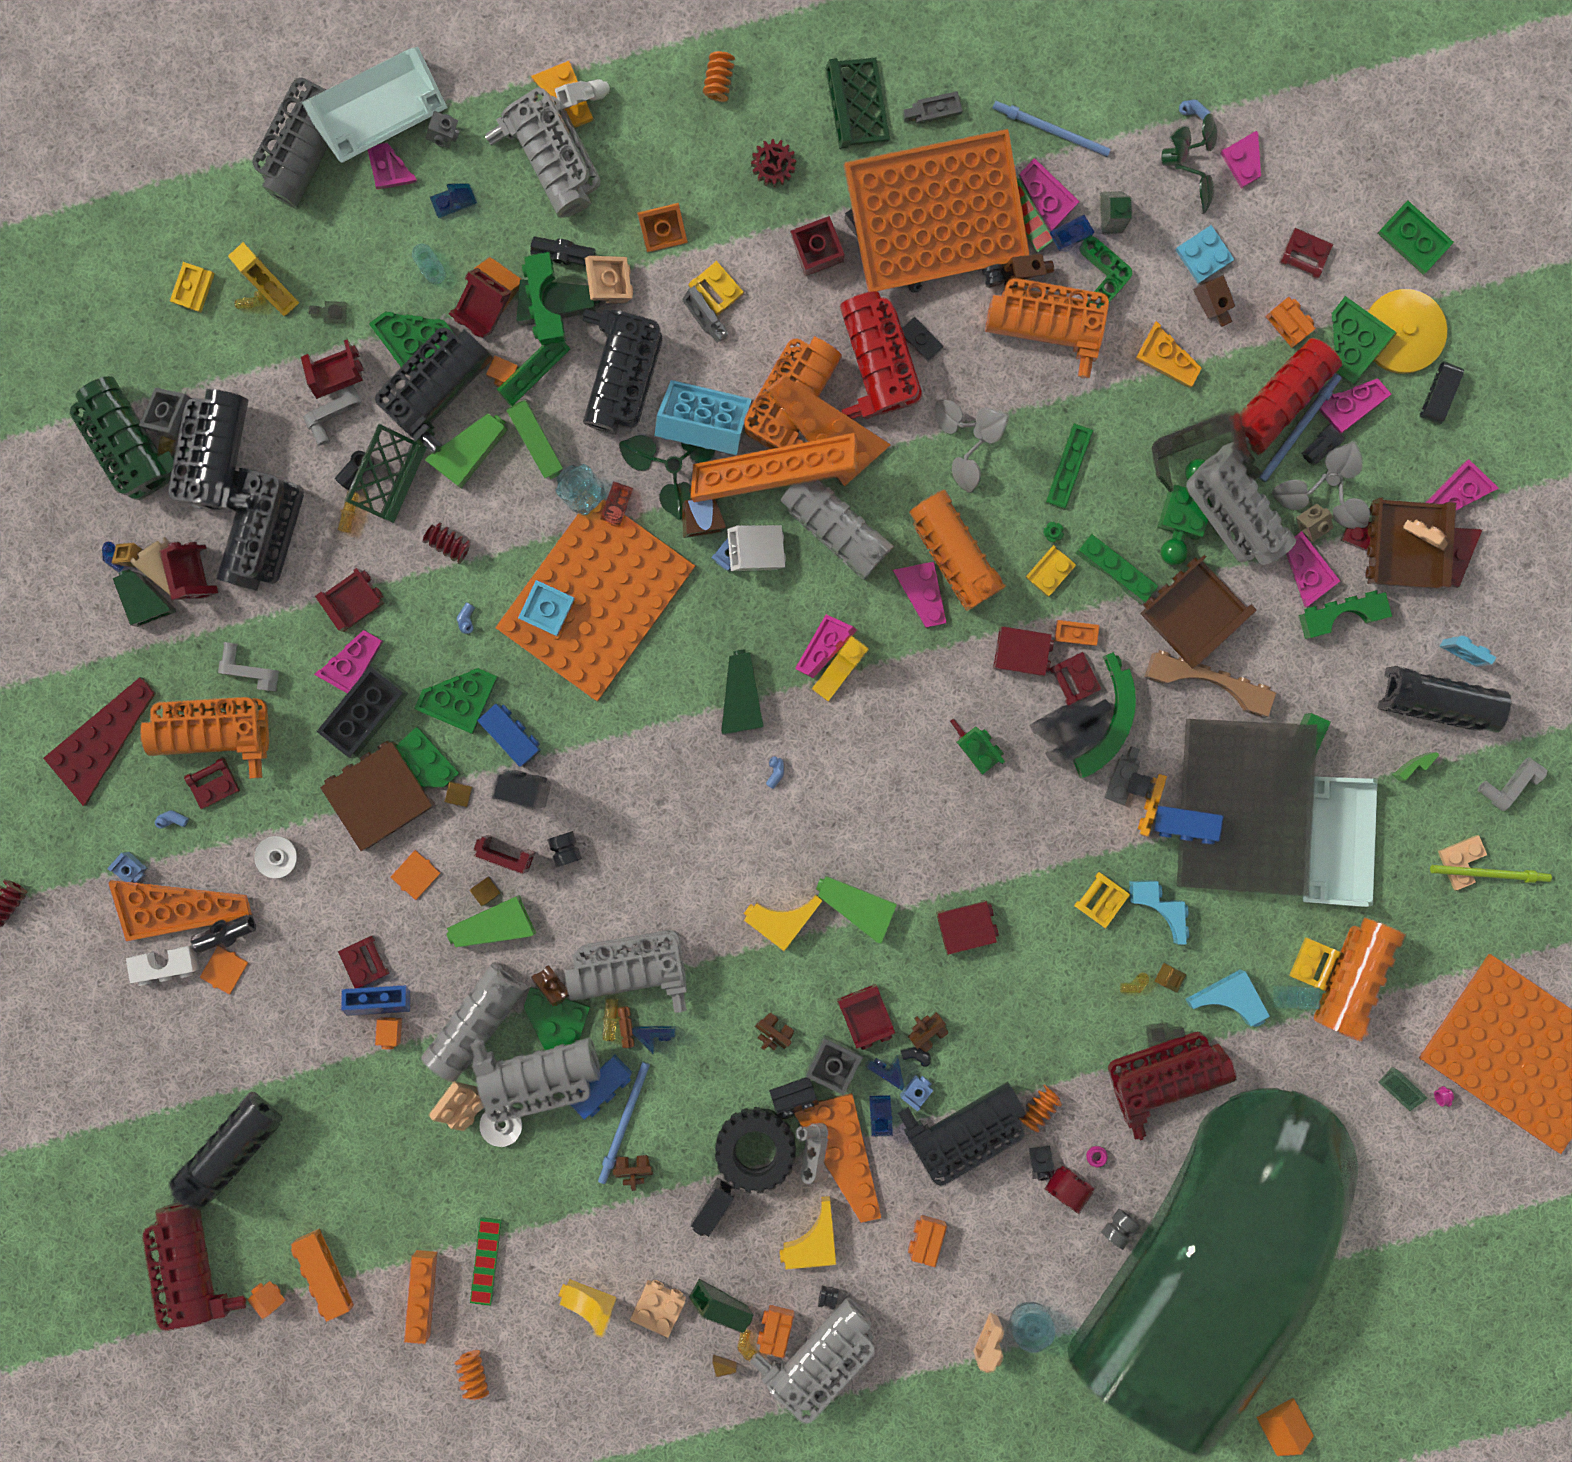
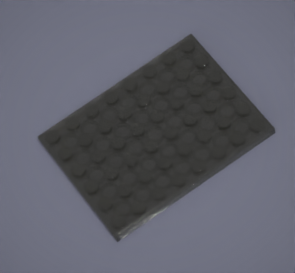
M1186 719L1181 809L1224 815L1220 841H1215V844L1202 843V838L1195 837L1193 841L1180 839L1181 835H1179L1177 886L1308 896L1317 725Z

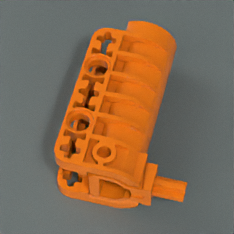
M1014 278L1007 282L1001 296L993 295L989 303L985 332L1073 347V352H1077L1076 359L1080 360L1078 377L1083 379L1090 378L1092 363L1098 358L1103 339L1109 300L1105 294ZM1013 284H1017V288H1015V287L1009 288V287H1012ZM1039 288L1041 292L1032 291L1031 289ZM1080 295L1083 299L1073 298V296ZM1088 297H1091L1089 301H1093L1094 303H1089L1087 307L1086 304L1088 301ZM1098 298L1101 299V303H1104L1099 309L1096 308L1099 303L1095 302Z
M816 336L813 337L810 344L798 338L790 340L744 418L746 435L769 449L803 443L799 439L798 428L777 401L771 397L767 389L775 383L776 379L778 380L780 376L784 375L819 397L841 360L842 354L832 345ZM796 344H799V345H800V347H792V348L790 347L791 345H792V346H796ZM791 353L794 354L793 359H796L795 362L792 360ZM787 369L789 372L783 373L781 370ZM762 405H767L769 407L766 410L760 409Z
M944 489L918 504L909 513L914 520L913 526L926 548L931 550L930 554L949 585L952 584L951 588L964 609L968 611L1004 589L1006 585L1003 584L1001 577L994 567L991 568L987 562L986 554H982L977 546L978 541L974 540L969 533V527L964 525L960 518V512H956L951 504L950 496Z
M239 697L159 702L151 708V722L141 723V741L144 751L148 756L237 751L242 753L243 760H248L249 778H262L261 759H267L266 751L269 748L267 704L262 699ZM246 702L247 706H252L251 709L247 710L248 713H246ZM256 702H258V705L262 706V710L258 711V706ZM224 703H227L225 709L227 714H225V712H221L220 709L225 708ZM203 705H205V709H213V708H214L215 711H206V712H205ZM236 705H240L241 709H236ZM161 706L163 709L162 718L161 715H157V710H160ZM182 706H185L184 715H179L178 711H183ZM193 708H198L199 712H194Z

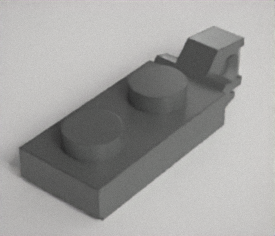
M956 91L917 100L916 103L912 104L913 108L903 110L904 122L916 120V123H926L961 115L963 110L959 94Z
M696 287L689 288L682 300L704 332H709L716 343L724 340L728 336L725 326L721 325L720 321H718L715 312L710 309L703 295L698 292Z
M1130 746L1127 756L1122 754L1117 762L1104 798L1121 805L1126 804L1129 796L1127 788L1134 772H1138L1141 761L1137 760L1140 749Z

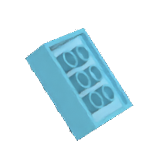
M670 380L657 414L654 436L737 455L745 428L744 418L750 409L752 399Z

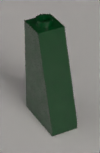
M520 279L516 317L519 326L536 324L535 318L531 319L529 306H532V300L527 297L525 285H529L528 280ZM550 282L542 296L543 306L548 311L560 315L562 319L583 315L585 309L596 312V306H600L601 301L590 299L589 285Z
M745 649L733 651V655L729 656L721 728L722 735L764 727L750 652L746 653Z

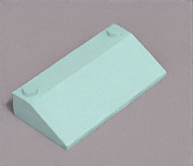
M418 46L407 49L302 102L312 123L340 163L431 117L434 111L440 112L447 108Z
M1308 776L1303 902L1364 907L1373 906L1378 779Z

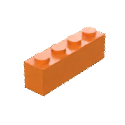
M320 1228L297 1238L291 1244V1251L294 1258L298 1259L302 1276L307 1279L310 1285L309 1292L318 1303L319 1314L327 1322L349 1312L354 1303Z
M416 1250L411 1258L404 1338L406 1343L426 1344L430 1337L438 1252Z

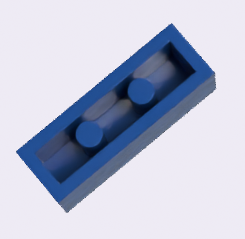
M495 704L477 721L519 767H524L541 751L538 747L540 743L533 735L529 737L524 732L526 727L519 720L514 721L510 717L512 712L504 704L502 706Z
M1158 806L1154 831L1159 832V836L1172 838V834L1181 835L1180 839L1193 841L1195 837L1202 838V843L1215 844V841H1220L1224 815Z
M406 985L342 989L341 1011L346 1016L410 1012V990Z
M614 1054L600 1068V1079L589 1082V1097L584 1101L570 1105L584 1120L588 1116L592 1118L599 1112V1105L603 1101L608 1103L616 1095L614 1091L619 1086L624 1088L631 1081L629 1077L632 1071Z

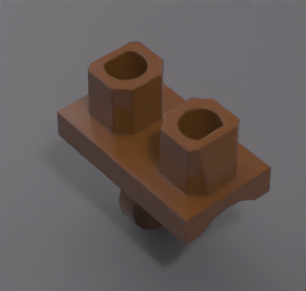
M549 965L541 972L531 976L533 982L552 1007L559 1005L569 996L567 988Z
M935 1012L931 1017L926 1015L922 1020L916 1016L914 1019L917 1024L911 1028L913 1032L908 1037L917 1049L921 1048L927 1052L933 1046L930 1038L935 1034L939 1039L944 1038L948 1034V1030L945 1026L946 1023Z
M772 1013L759 1020L754 1026L762 1032L758 1036V1039L763 1042L762 1050H765L767 1047L775 1050L778 1045L785 1049L792 1043L790 1039L793 1036L794 1030L785 1024L780 1032H778L773 1027L779 1019Z
M648 1155L636 1156L637 1167L629 1168V1157H617L613 1176L615 1178L630 1177V1179H623V1186L631 1185V1190L637 1191V1185L644 1184V1178H636V1176L653 1175V1168L650 1166Z

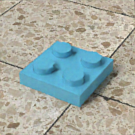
M1212 225L1175 249L1198 284L1235 260Z
M536 580L518 618L558 636L575 598Z
M1462 635L1443 639L1439 646L1475 667L1493 665L1496 659L1495 656L1490 654L1491 651L1483 646L1477 647L1472 644L1470 638Z

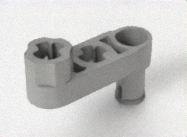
M354 385L336 391L338 399L303 416L307 428L312 431L318 446L330 442L323 427L324 422L361 405L362 402Z
M224 642L222 661H219L218 673L258 678L257 689L277 690L279 671L237 665L235 658L238 644Z
M1529 757L1521 763L1502 791L1496 789L1488 781H1484L1477 791L1489 798L1494 806L1501 811H1505L1512 805L1529 781L1537 785L1546 777L1548 770Z
M823 1123L799 1127L796 1131L797 1138L801 1141L806 1140L801 1166V1178L806 1184L823 1182L828 1178V1170L824 1164L828 1142V1128Z

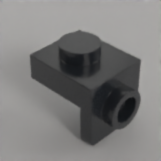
M1134 772L1127 792L1147 799L1148 795H1152L1155 788L1154 779L1150 776Z
M1050 1146L1029 1148L1032 1179H1038V1181L1049 1180L1055 1171Z

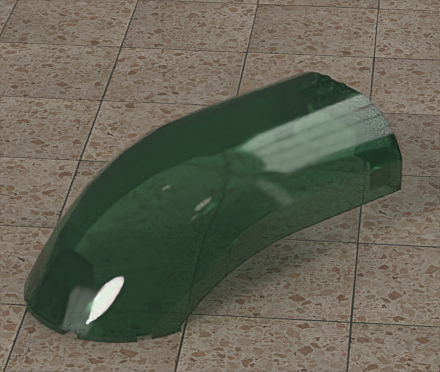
M1259 1088L1241 1092L1228 1098L1229 1100L1219 1107L1216 1106L1204 1117L1199 1124L1189 1152L1163 1203L1135 1248L1067 1346L1071 1366L1082 1381L1102 1401L1128 1420L1168 1444L1193 1455L1210 1456L1217 1450L1303 1328L1323 1289L1349 1218L1358 1179V1161L1353 1142L1345 1126L1330 1109L1318 1100L1294 1090L1291 1092L1279 1090V1088Z

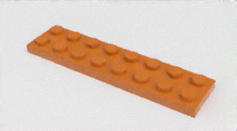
M852 433L693 464L691 499L693 502H700L857 472L856 435Z

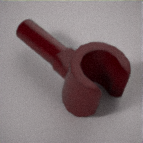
M954 718L950 720V723L959 734V739L967 734V732L961 729Z

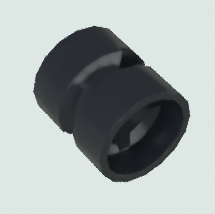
M573 831L547 839L550 850L555 852L552 857L556 867L582 859L579 848L574 846L577 841Z

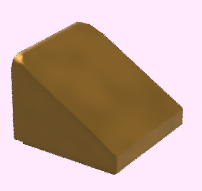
M135 543L116 544L112 563L136 568L130 561L132 558L136 561L139 559L138 553L142 551V548Z
M449 782L444 802L468 807L472 786Z
M489 876L469 890L481 906L486 905L501 893Z
M1163 963L1155 982L1177 993L1187 974Z
M713 1355L712 1362L716 1377L737 1372V1362Z

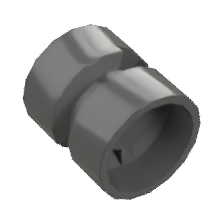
M1119 1208L1112 1217L1113 1222L1107 1223L1101 1233L1114 1245L1123 1250L1130 1242L1129 1236H1134L1141 1225Z

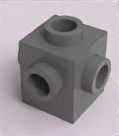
M434 111L425 139L434 142L440 147L450 149L452 141H457L460 132L459 129H456L458 120L450 115Z

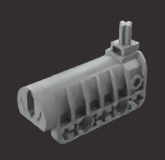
M535 88L510 104L502 112V117L496 119L499 126L485 134L490 145H494L504 137L510 140L514 138L519 140L558 217L572 216L590 206L592 203L588 195L599 188L600 177L566 110L560 109L558 99L550 96L542 88ZM538 94L544 96L541 101L536 102ZM589 176L592 177V178H595V179L592 181V183H593L592 186L589 185V184H586V182H588Z
M673 930L582 945L573 955L574 966H569L565 970L566 985L571 1001L661 986L662 989L666 988L667 995L672 996L674 1013L687 1011L684 992H687L684 962L679 936ZM668 937L670 941L673 940L672 945H669L668 942H664L665 938ZM643 941H650L653 948H645ZM625 944L627 948L634 947L630 952H627V949L620 950ZM602 948H607L610 951V956H605L602 953ZM592 951H595L594 954L591 955L588 959H586L585 956L581 955V953L583 952L585 955L592 954Z
M847 1297L787 1363L782 1361L778 1364L774 1360L770 1364L759 1352L755 1353L749 1362L762 1373L761 1381L767 1385L772 1395L799 1421L810 1423L873 1356L874 1344L872 1342V1332L870 1331V1315L854 1300ZM856 1362V1366L853 1369H849ZM827 1394L826 1399L820 1401ZM802 1410H810L811 1415L806 1414L802 1416Z

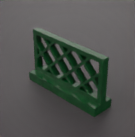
M876 57L838 61L837 58L829 59L825 69L839 149L848 148L849 145L889 141L890 135ZM872 64L873 73L870 77L860 70L863 65ZM841 67H849L854 71L850 79L842 74ZM856 74L866 80L862 88L852 82ZM868 83L876 88L874 97H871L864 91ZM848 85L858 92L854 99H851L845 93ZM860 94L870 101L865 109L855 102ZM871 104H874L880 110L877 118L867 111ZM851 106H854L861 112L857 120L849 115ZM863 115L873 121L869 129L859 123ZM875 124L883 129V136H876L870 131ZM855 126L865 133L862 138L853 139L852 130Z
M378 424L345 498V502L394 523L427 447L424 446L422 448L416 441L382 424ZM382 430L389 433L392 442L381 445L379 436ZM402 441L410 443L408 451L400 455L397 443ZM393 445L397 456L386 459L383 448ZM379 450L383 461L373 465L370 458L371 454ZM398 459L401 466L400 470L392 474L388 463ZM385 464L388 476L378 479L374 468ZM371 469L374 481L364 484L362 475L365 471ZM390 478L392 488L390 491L383 493L380 482ZM376 484L380 495L369 498L366 487ZM362 489L366 500L359 503L352 500L355 491ZM382 498L384 506L381 513L374 510L371 501Z

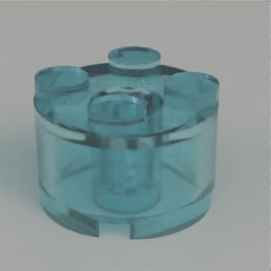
M585 464L576 467L571 465L564 469L557 478L558 486L556 493L573 512L587 515L606 497L602 481Z
M1024 1302L1018 1304L1013 1310L1009 1321L1010 1330L1016 1343L1023 1350L1032 1353L1040 1352L1053 1342L1055 1326L1048 1310L1043 1305L1036 1302Z

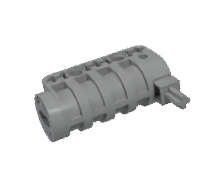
M1240 435L1234 442L1222 446L1217 454L1207 459L1195 471L1187 482V490L1239 562L1250 561L1255 557L1259 564L1265 565L1276 561L1290 551L1295 545L1296 539L1287 527L1281 525L1282 519L1276 511L1270 509V502L1267 497L1258 492V485L1251 477L1248 478L1246 475V468L1242 461L1246 457L1243 450L1247 447L1249 439ZM1207 498L1210 499L1212 507L1208 505ZM1231 531L1235 534V541L1231 537Z
M819 479L792 484L781 498V502L788 507L789 513L808 531H812V534L840 560L843 559V562L863 580L866 579L894 547L878 531H874L867 525L861 516L856 515L846 502H842L835 496V492L829 487L824 486Z
M492 963L471 993L464 999L462 1005L452 1015L446 1026L439 1032L433 1043L423 1053L421 1059L424 1064L441 1078L450 1082H456L473 1061L474 1054L470 1043L479 1039V1041H483L485 1046V1043L488 1042L504 1021L510 1010L513 1009L526 992L528 986L505 972L498 963Z
M591 1038L578 1040L574 1044L566 1046L564 1044L555 1046L554 1049L547 1051L544 1049L535 1051L527 1056H515L507 1061H496L493 1051L487 1052L482 1040L476 1039L473 1043H470L474 1054L472 1067L476 1075L479 1095L488 1118L493 1122H502L584 1101L590 1094L589 1082L600 1079L598 1056ZM562 1092L565 1094V1097L557 1099L554 1097V1094ZM519 1102L524 1107L522 1109H515L512 1105Z

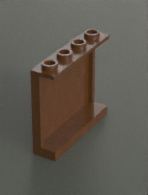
M1382 497L1373 500L1369 508L1372 519L1368 527L1370 545L1367 547L1369 566L1366 567L1365 577L1368 579L1367 584L1430 589L1450 588L1456 503L1435 504L1383 500ZM1407 520L1413 523L1415 520H1418L1425 524L1429 530L1431 527H1434L1443 532V535L1446 536L1445 540L1448 542L1445 550L1443 551L1406 531L1403 527Z
M1205 555L1199 560L1195 557L1186 566L1189 569L1185 573L1182 570L1172 578L1174 583L1171 586L1166 583L1158 591L1160 596L1156 599L1151 597L1143 604L1145 609L1140 613L1192 669L1200 664L1257 611L1252 604L1246 607L1203 562L1206 558Z
M383 742L377 747L378 751L373 754L371 752L366 753L359 758V763L347 765L342 769V774L337 777L335 775L330 776L324 780L325 784L320 787L360 851H366L436 806L432 798H428L396 747V742Z

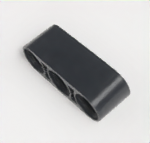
M1443 361L1438 367L1437 371L1439 373L1436 372L1430 387L1431 392H1428L1422 407L1423 411L1419 415L1421 418L1441 425L1445 420L1464 374L1463 368Z

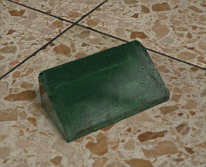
M1391 1067L1378 1081L1408 1111L1413 1110L1427 1099L1413 1083L1394 1067Z

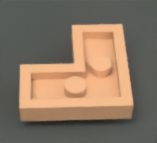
M1407 520L1403 527L1406 531L1443 551L1445 550L1448 542L1445 540L1446 536L1443 535V532L1434 527H1431L1429 530L1425 524L1418 520H1415L1414 523Z
M1479 835L1438 851L1444 866L1470 868L1469 862L1487 855ZM1448 874L1454 890H1459L1476 883L1474 876Z

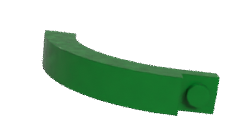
M1114 652L1102 656L1114 687L1115 705L1113 716L1102 740L1084 754L1072 759L1080 778H1085L1095 773L1112 760L1125 743L1133 724L1136 706L1133 677L1130 668L1121 671L1122 662L1118 655L1115 656Z

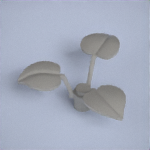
M940 399L936 403V419L940 428L946 433L953 434L957 432L958 427H975L974 435L980 439L965 454L964 459L957 457L952 464V474L956 483L963 490L972 493L980 482L981 472L977 463L969 459V456L982 443H995L1002 437L1007 426L1009 414L985 407L978 411L975 423H962L964 415L961 408L953 401Z
M1355 441L1336 448L1327 455L1325 461L1328 468L1327 474H1323L1322 478L1310 490L1307 491V484L1304 481L1289 480L1279 484L1272 491V496L1281 505L1291 510H1299L1309 503L1308 495L1312 494L1326 480L1332 486H1339V501L1341 505L1334 507V519L1340 525L1352 529L1356 527L1364 528L1368 525L1370 517L1368 505L1363 500L1357 498L1348 499L1346 502L1343 498V477L1354 478L1362 469V456Z

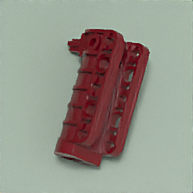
M1198 1031L1117 1058L1108 1065L1114 1093L1128 1127L1132 1129L1134 1139H1140V1141L1144 1140L1146 1136L1143 1124L1147 1123V1117L1151 1116L1149 1111L1236 1082V1072L1231 1058L1219 1043L1209 1046L1206 1036ZM1199 1038L1201 1041H1199V1045L1196 1046V1040ZM1183 1045V1050L1180 1053H1173L1175 1047ZM1160 1052V1058L1156 1059V1053ZM1136 1060H1144L1140 1067L1133 1066ZM1117 1066L1121 1067L1119 1073L1116 1072Z

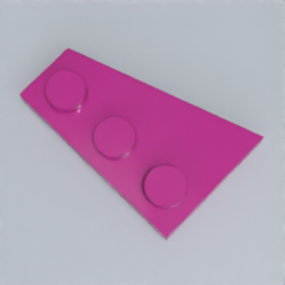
M1035 158L1019 174L1033 203L1051 232L1080 202Z
M1375 379L1342 393L1333 394L1328 401L1325 400L1319 411L1342 434L1388 399L1391 393L1379 379Z
M1468 459L1425 503L1444 504L1454 502L1456 503V510L1499 488Z
M1299 532L1294 536L1296 539L1295 545L1286 553L1304 607H1308L1338 584L1340 580L1303 532Z
M934 562L892 570L925 628L946 624Z
M826 614L795 669L814 678L850 637L853 636L857 629Z
M363 630L338 655L329 660V663L321 670L319 669L314 675L348 693L370 666L383 640Z

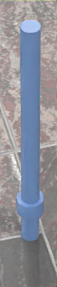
M995 101L992 109L1006 114L1007 118L1012 120L1016 118L1106 157L1109 155L1110 148L1024 113L1016 106L1012 105L1010 107L998 101Z
M1334 374L1327 385L1323 386L1318 392L1319 396L1259 476V479L1264 482L1268 480L1325 400L1328 401L1333 395L1332 391L1342 379L1341 376Z
M646 1062L641 1064L609 1153L604 1157L603 1169L598 1179V1182L606 1184L611 1169L615 1167L617 1152L650 1064Z

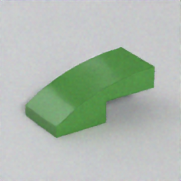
M1428 752L1419 755L1402 765L1393 776L1398 781H1406L1416 769L1426 771L1439 754L1437 752Z

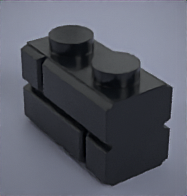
M807 1077L769 1090L776 1114L780 1118L783 1117V1119L792 1118L796 1112L801 1110L803 1112L812 1111L819 1104L812 1081Z

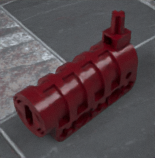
M179 1202L157 1209L155 1211L156 1222L148 1226L142 1234L157 1326L163 1331L192 1327L212 1319L225 1318L230 1311L246 1308L247 1299L245 1295L228 1298L227 1293L218 1295L214 1293L201 1209L190 1208L188 1204L184 1207ZM154 1231L155 1239L154 1236H150V1232ZM154 1250H158L159 1261L154 1260L152 1257ZM159 1273L162 1276V1281L161 1278L156 1277ZM160 1293H165L166 1304L160 1301ZM167 1316L172 1321L168 1324V1321H164V1317Z

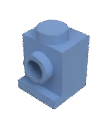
M727 538L712 556V560L727 572H730V557L725 555L726 550L729 549Z
M123 852L107 869L125 882L139 883L145 877L143 873L147 867L130 852ZM126 867L129 868V873L124 870Z
M915 1075L901 1092V1099L919 1111L922 1104L933 1092L932 1087H930L932 1083L924 1076L919 1078ZM917 1089L922 1090V1094L920 1096L915 1095V1091Z

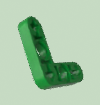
M1088 236L1080 245V253L1107 276L1094 292L1105 294L1110 303L1130 280L1133 272L1126 262L1094 236ZM1090 244L1093 245L1092 249L1089 250L1087 248ZM1101 257H1108L1111 261V264H1103L1101 261ZM1123 271L1125 275L1120 277L1119 273ZM1105 284H1111L1114 287V292H1107L1104 287ZM1091 297L1088 298L1086 304L1087 307L1089 303H1094L1093 301H1089ZM1100 302V303L1096 306V308L1099 309V308L1101 307V305H1104V303H1101V302Z

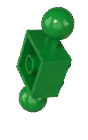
M1198 458L1190 461L1185 468L1186 479L1189 480L1206 460ZM1176 484L1169 488L1157 527L1173 532L1172 539L1167 540L1160 550L1162 560L1172 566L1183 563L1187 558L1188 549L1184 543L1185 536L1195 540L1202 538L1208 522L1207 517L1189 494L1187 488ZM1207 498L1208 505L1212 507L1210 499Z

